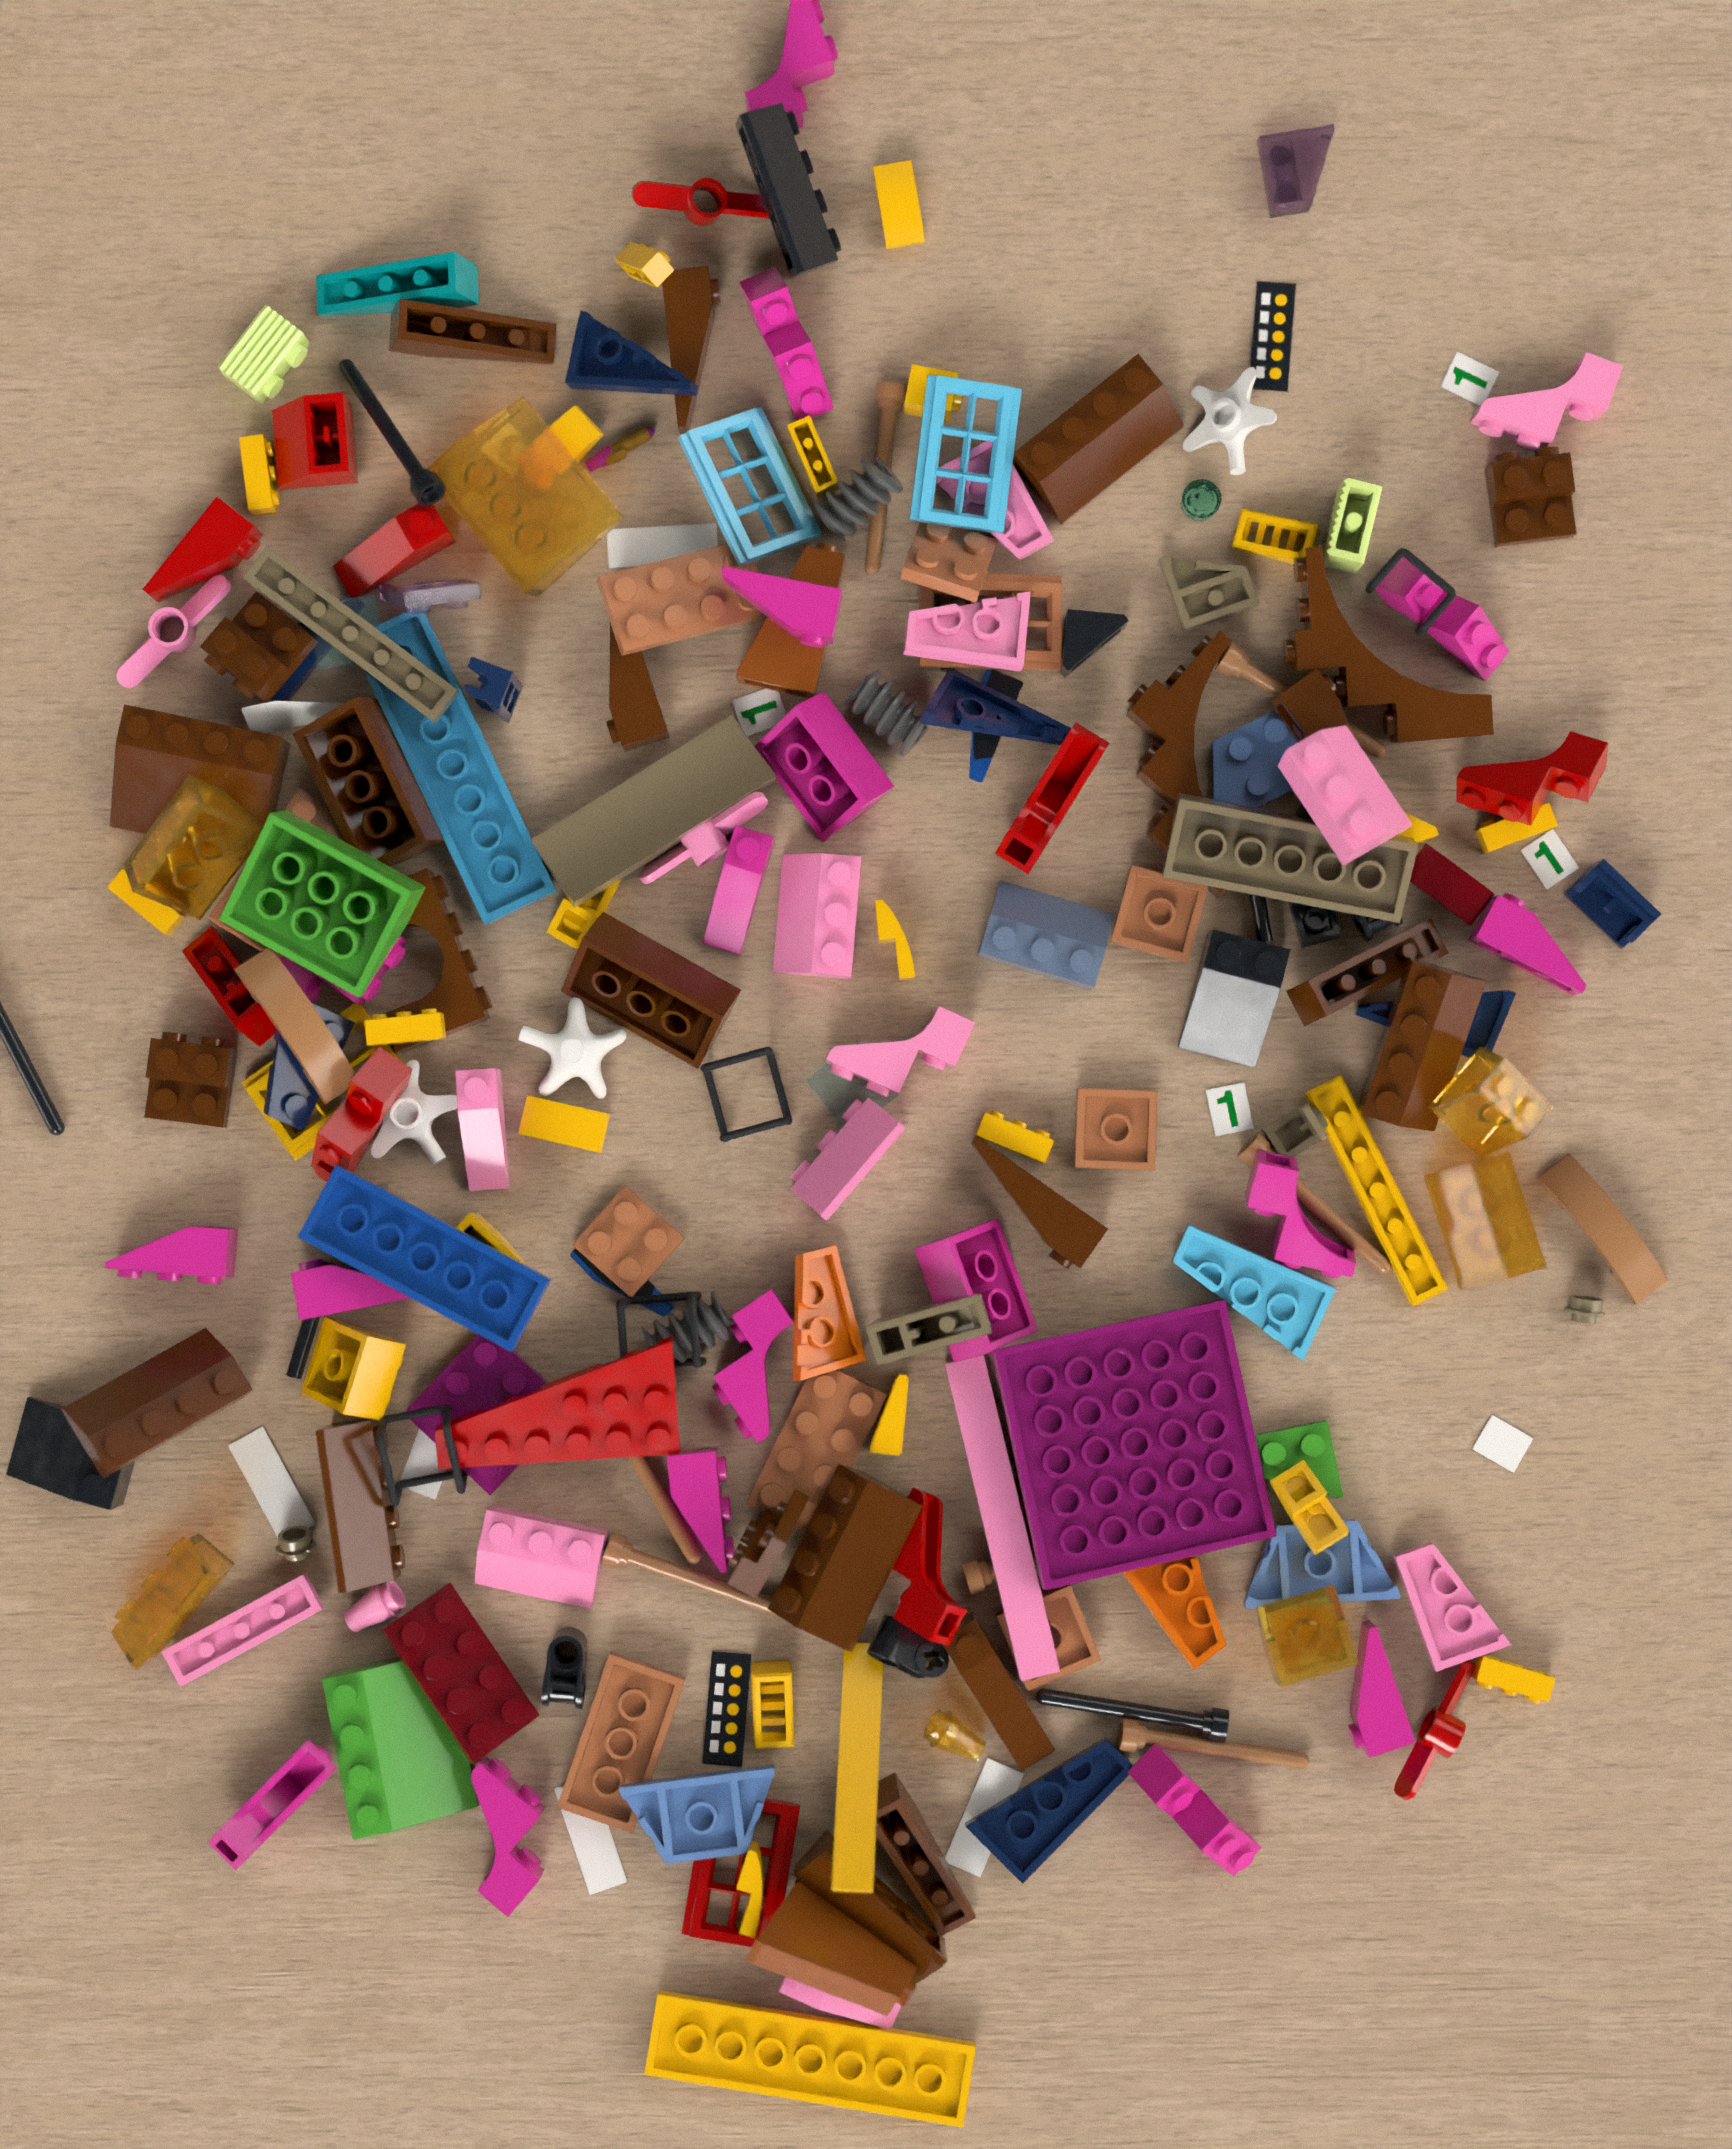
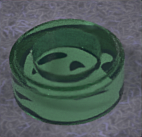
M1198 479L1189 483L1181 496V508L1184 514L1194 521L1201 522L1211 519L1221 505L1220 490L1213 482L1205 479Z

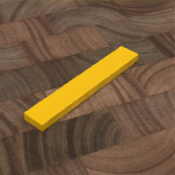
M1342 1075L1304 1092L1311 1108L1316 1106L1328 1123V1126L1324 1128L1328 1135L1327 1140L1386 1258L1390 1261L1391 1268L1410 1306H1415L1447 1290L1448 1287Z
M856 1642L852 1652L844 1650L832 1871V1891L873 1893L883 1663L867 1654L870 1643Z

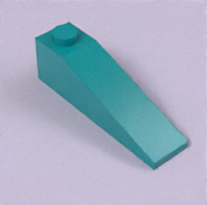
M449 252L317 275V315L323 317L391 313L400 299L456 308L479 305L478 266L456 252Z

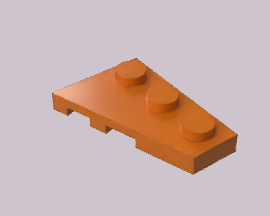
M837 1245L795 1255L792 1382L805 1380L866 1361Z
M1195 1555L1121 1572L1192 1670L1197 1669L1227 1646L1212 1600L1209 1598L1201 1575V1567Z

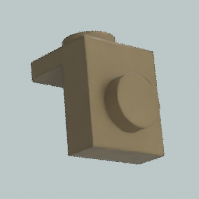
M1303 1103L1262 1128L1261 1131L1277 1154L1295 1157L1313 1144L1323 1141L1328 1137L1324 1130L1328 1123L1316 1106L1310 1108L1307 1103Z

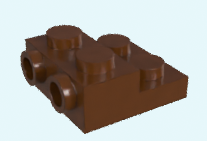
M1555 446L1538 449L1534 452L1535 457L1520 458V453L1517 451L1506 452L1495 457L1496 462H1491L1484 470L1495 547L1573 538L1577 534L1571 496L1575 492L1570 452L1559 453V448Z
M256 591L232 621L226 616L201 644L200 648L208 653L204 661L222 676L227 670L236 677L232 685L249 699H252L257 694L264 701L269 702L319 642Z
M162 1032V1039L151 1038L146 1078L150 1079L144 1118L227 1128L237 1049L226 1048L225 1039L202 1037L201 1044L187 1043L186 1034Z
M795 1489L788 1503L780 1500L774 1513L765 1509L758 1523L751 1519L740 1539L741 1542L747 1545L744 1546L739 1543L728 1563L729 1566L734 1568V1571L727 1584L755 1599L757 1598L784 1551L810 1496Z

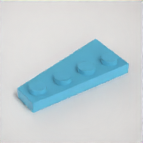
M1189 1223L1172 1257V1261L1210 1291L1216 1293L1229 1303L1231 1307L1243 1316L1245 1315L1262 1328L1264 1332L1291 1350L1294 1355L1304 1361L1336 1290L1333 1285L1296 1269L1285 1267L1275 1260Z

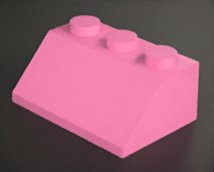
M1346 725L1319 730L1286 749L1278 764V768L1343 866L1412 826L1411 821Z
M825 853L783 855L773 973L852 980L861 856Z
M869 1097L864 1103L858 1099L855 1100L842 1116L847 1121L838 1133L831 1129L816 1146L821 1151L820 1155L812 1164L805 1159L790 1177L796 1182L791 1187V1190L826 1221L905 1129L900 1122Z
M492 1504L485 1513L477 1549L474 1583L592 1609L609 1529Z

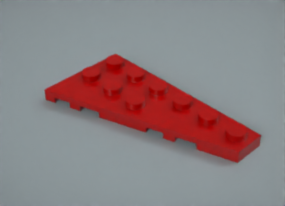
M669 1336L661 1339L658 1344L640 1351L638 1348L624 1354V1357L601 1365L598 1363L541 1385L540 1389L525 1395L517 1394L507 1398L506 1402L485 1410L478 1409L452 1419L450 1426L460 1468L680 1454L673 1337ZM442 1424L436 1425L434 1432L438 1469H450L452 1467Z

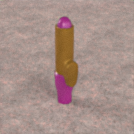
M642 426L613 444L603 447L591 458L584 461L586 467L591 473L598 468L622 461L627 457V453L652 440L651 437L654 435L655 429L652 426Z

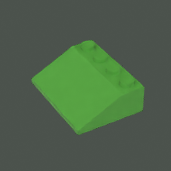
M283 810L269 814L219 920L360 998L407 926L426 887L296 814Z
M400 1657L333 1670L322 1679L353 1840L394 1832L479 1806V1800L471 1780L472 1764Z

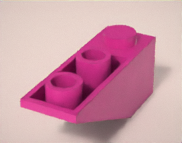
M188 1226L105 1262V1268L118 1269V1277L142 1278V1271L157 1272V1280L181 1281L182 1274L197 1275V1283L221 1284L222 1277L234 1276L238 1229Z
M717 1447L680 1451V1454L667 1455L670 1493L673 1501L721 1573L727 1572L729 1568L728 1561L733 1556L735 1548L733 1536L726 1537L724 1521H731L729 1496L722 1497L721 1481H727L725 1456L718 1457Z

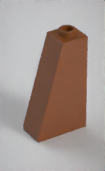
M817 543L816 547L806 546L788 579L840 589L846 564L845 554L839 553L838 547L826 543ZM766 617L738 667L736 675L738 683L810 699L816 696L828 643H824L822 648L803 645L800 643V638L792 636L769 617Z
M797 1881L759 1935L746 1960L754 1965L885 2016L889 2015L896 2003L904 2007L916 1988V1985L910 1982V1980L919 1968L799 1881Z

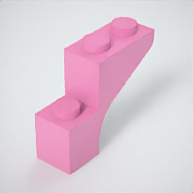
M1586 352L1576 363L1569 381L1562 386L1542 391L1488 398L1483 401L1479 409L1473 414L1470 423L1479 426V431L1488 436L1501 437L1503 435L1516 440V444L1523 449L1536 451L1545 448L1553 441L1565 409L1569 411L1572 417L1582 421H1591L1592 419L1597 421L1607 411L1623 366Z
M938 1006L935 1008L925 1028L911 1039L895 1042L835 1046L828 1052L825 1062L832 1065L829 1070L831 1073L851 1081L853 1075L868 1081L866 1089L887 1098L889 1092L894 1094L900 1092L917 1053L924 1055L922 1058L923 1063L943 1071L945 1065L951 1068L955 1067L975 1022Z

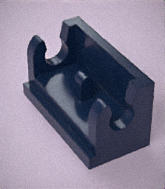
M471 657L467 667L479 675L478 681L482 685L480 689L473 687V685H465L464 688L471 696L475 697L479 707L497 714L502 721L509 723L523 688L522 684L512 671Z
M1605 859L1594 862L1564 893L1620 949L1624 948L1629 942L1633 943L1661 915Z

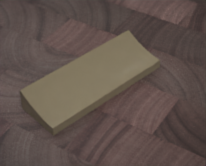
M730 715L531 839V843L575 909L680 843L686 834L699 825L715 818L749 794L761 792L774 784L777 775L751 743L734 716Z
M1177 793L1162 876L1400 923L1419 845L1413 838L1396 835L1343 866L1311 818Z

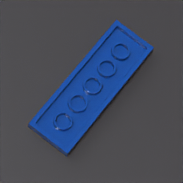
M339 1165L335 1166L298 1235V1238L510 1352L515 1350L552 1280Z

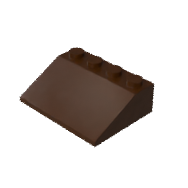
M124 704L115 745L110 827L250 856L269 814L276 812L291 744L281 736Z

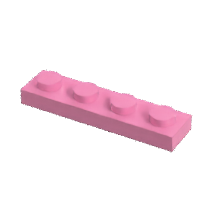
M305 1572L161 1652L181 1687L321 1611L325 1607Z

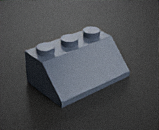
M1000 880L977 956L1091 990L1096 984L1114 914Z

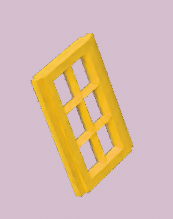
M354 1003L339 1014L355 1022L351 1033L361 1027L366 1034L364 1020H371V1015L364 1006ZM392 1045L369 1046L349 1060L352 1068L372 1055L378 1047H381L401 1062L403 1061ZM271 1061L241 1083L288 1152L297 1161L314 1149L318 1131L343 1102L329 1111L319 1097L315 1107L322 1116L305 1127L304 1130L295 1134L288 1124L263 1113L270 1065L273 1064V1061Z

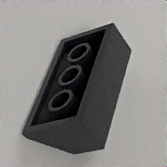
M783 103L740 114L735 125L791 279L835 263L838 260L836 252L841 251V245L835 229H827L822 214L828 212L821 190H813L808 175L814 173L807 151H799L794 136L800 134L792 110L785 112Z

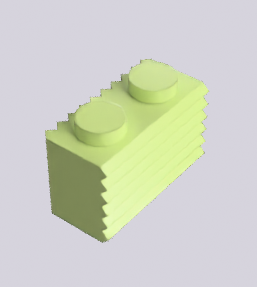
M265 304L217 368L226 378L263 404L267 397L272 399L280 392L284 384L282 378H284L285 373L289 372L290 367L296 368L304 361L308 353L309 341L302 331Z
M1351 478L1345 479L1335 492L1337 496L1334 499L1335 504L1332 506L1333 511L1330 514L1331 519L1328 522L1329 527L1324 538L1326 541L1322 545L1324 548L1322 551L1325 567L1357 573L1364 564L1383 487Z

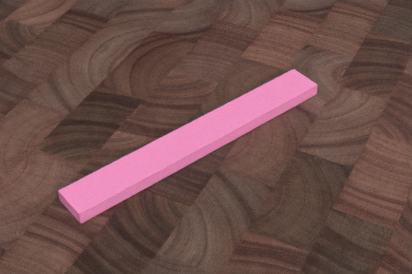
M984 1355L944 1364L1020 1681L1060 1672Z

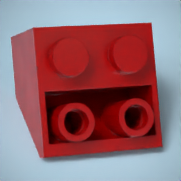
M343 392L303 395L272 410L279 490L358 483L352 405Z

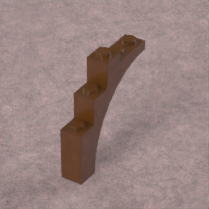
M1310 547L1299 550V558H1294L1293 569L1295 581L1301 582L1302 598H1297L1296 614L1298 622H1304V630L1288 632L1289 640H1284L1283 642L1285 664H1291V672L1315 670L1316 668H1338L1339 676H1334L1333 682L1337 688L1336 696L1339 698L1342 707L1388 704V711L1383 713V729L1386 736L1390 735V743L1494 735L1491 694H1458L1430 688L1402 676L1379 660L1357 638L1338 609L1327 580L1322 547Z
M1221 630L1213 639L1205 635L1191 652L1196 657L1187 669L1180 664L1166 680L1165 683L1170 686L1169 689L1155 680L1149 688L1142 684L1127 701L1132 705V708L1126 716L1161 746L1158 749L1152 745L1137 763L1143 768L1136 777L1171 806L1170 810L1162 806L1148 822L1153 829L1146 837L1164 853L1167 852L1177 793L1203 797L1199 787L1194 758L1195 721L1201 695L1215 664L1232 642ZM1208 886L1207 890L1219 898L1227 889Z

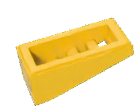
M1242 508L1231 547L1293 565L1294 558H1299V552L1295 551L1299 534L1306 536L1303 549L1317 547L1321 530L1319 524ZM1252 522L1259 523L1254 543L1247 541ZM1271 526L1274 527L1270 545H1263L1267 528ZM1284 530L1290 532L1286 549L1279 548Z
M899 1372L898 1376L895 1377L870 1442L869 1453L897 1456L902 1454L909 1382L907 1372Z
M791 1661L752 1662L754 1749L794 1747ZM784 1693L782 1698H760V1694ZM785 1710V1714L761 1715V1711ZM786 1725V1731L762 1732V1726Z

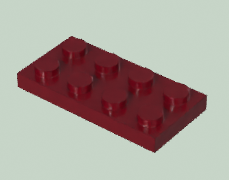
M451 1582L381 1630L471 1764L478 1762L540 1716Z

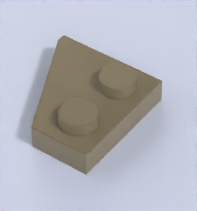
M1163 556L1158 560L1183 632L1252 609L1260 603L1247 566L1234 564L1223 566L1203 560H1196V562L1172 559L1171 556Z

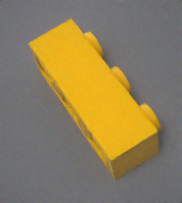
M631 241L614 258L629 277L656 288L674 271L669 264L670 258L662 250L656 251L653 247L650 246L648 248L643 243L637 244Z
M810 415L788 424V434L816 498L826 495L827 491L833 492L838 490L837 477Z
M264 434L239 437L249 512L253 516L278 513L277 505H280L281 501L279 491L275 490L274 481L277 480L276 467L272 466L271 457L274 456L272 442Z
M1550 803L1541 806L1531 826L1520 822H1511L1506 819L1499 822L1491 819L1481 823V828L1475 831V835L1484 855L1553 829L1558 824Z
M122 868L107 888L159 931L171 936L186 918L180 913L183 909L172 900L169 903L161 897L164 893L151 884L148 887L142 882L144 877L134 869L129 871Z
M436 1008L423 1009L419 1015H412L411 1011L397 1012L396 1017L387 1018L386 1014L371 1015V1020H364L367 1046L371 1047L446 1039L444 1014L437 1013Z
M991 1110L990 1113L984 1112L975 1136L1043 1164L1046 1162L1054 1140L1049 1138L1050 1133L1038 1128L1036 1132L1026 1129L1028 1124L1016 1119L1013 1120V1123L1003 1120L1005 1115Z
M1486 1654L1476 1657L1474 1671L1471 1677L1478 1681L1477 1685L1492 1689L1493 1686L1502 1688V1693L1516 1697L1517 1693L1526 1695V1700L1540 1704L1541 1700L1550 1701L1556 1680L1549 1673Z

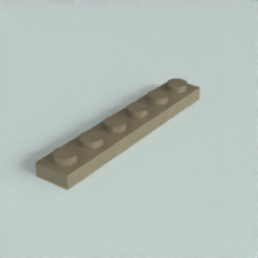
M268 546L265 547L243 576L249 584L436 724L459 694L456 688Z

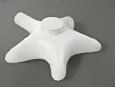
M1254 367L1247 368L1239 379L1226 391H1212L1203 386H1195L1191 391L1192 397L1204 406L1206 415L1199 426L1185 439L1183 450L1192 452L1208 444L1222 442L1228 451L1229 469L1232 475H1240L1246 471L1243 450L1246 436L1254 429L1274 424L1277 420V414L1272 409L1255 406L1250 403L1252 387L1257 376V371Z
M574 997L569 1001L567 1021L559 1033L549 1034L524 1025L518 1040L542 1048L551 1057L550 1069L539 1086L541 1095H551L571 1078L580 1077L589 1085L594 1096L602 1099L606 1096L607 1088L601 1073V1060L610 1050L625 1041L626 1032L623 1029H619L604 1035L593 1034L589 1030L583 1002L580 998Z
M414 1059L406 1064L412 1068L408 1087L384 1117L381 1130L372 1145L371 1154L374 1158L380 1159L396 1143L403 1139H412L422 1147L432 1165H436L444 1160L446 1155L433 1136L431 1124L439 1115L458 1108L457 1096L424 1094L419 1087L420 1065Z

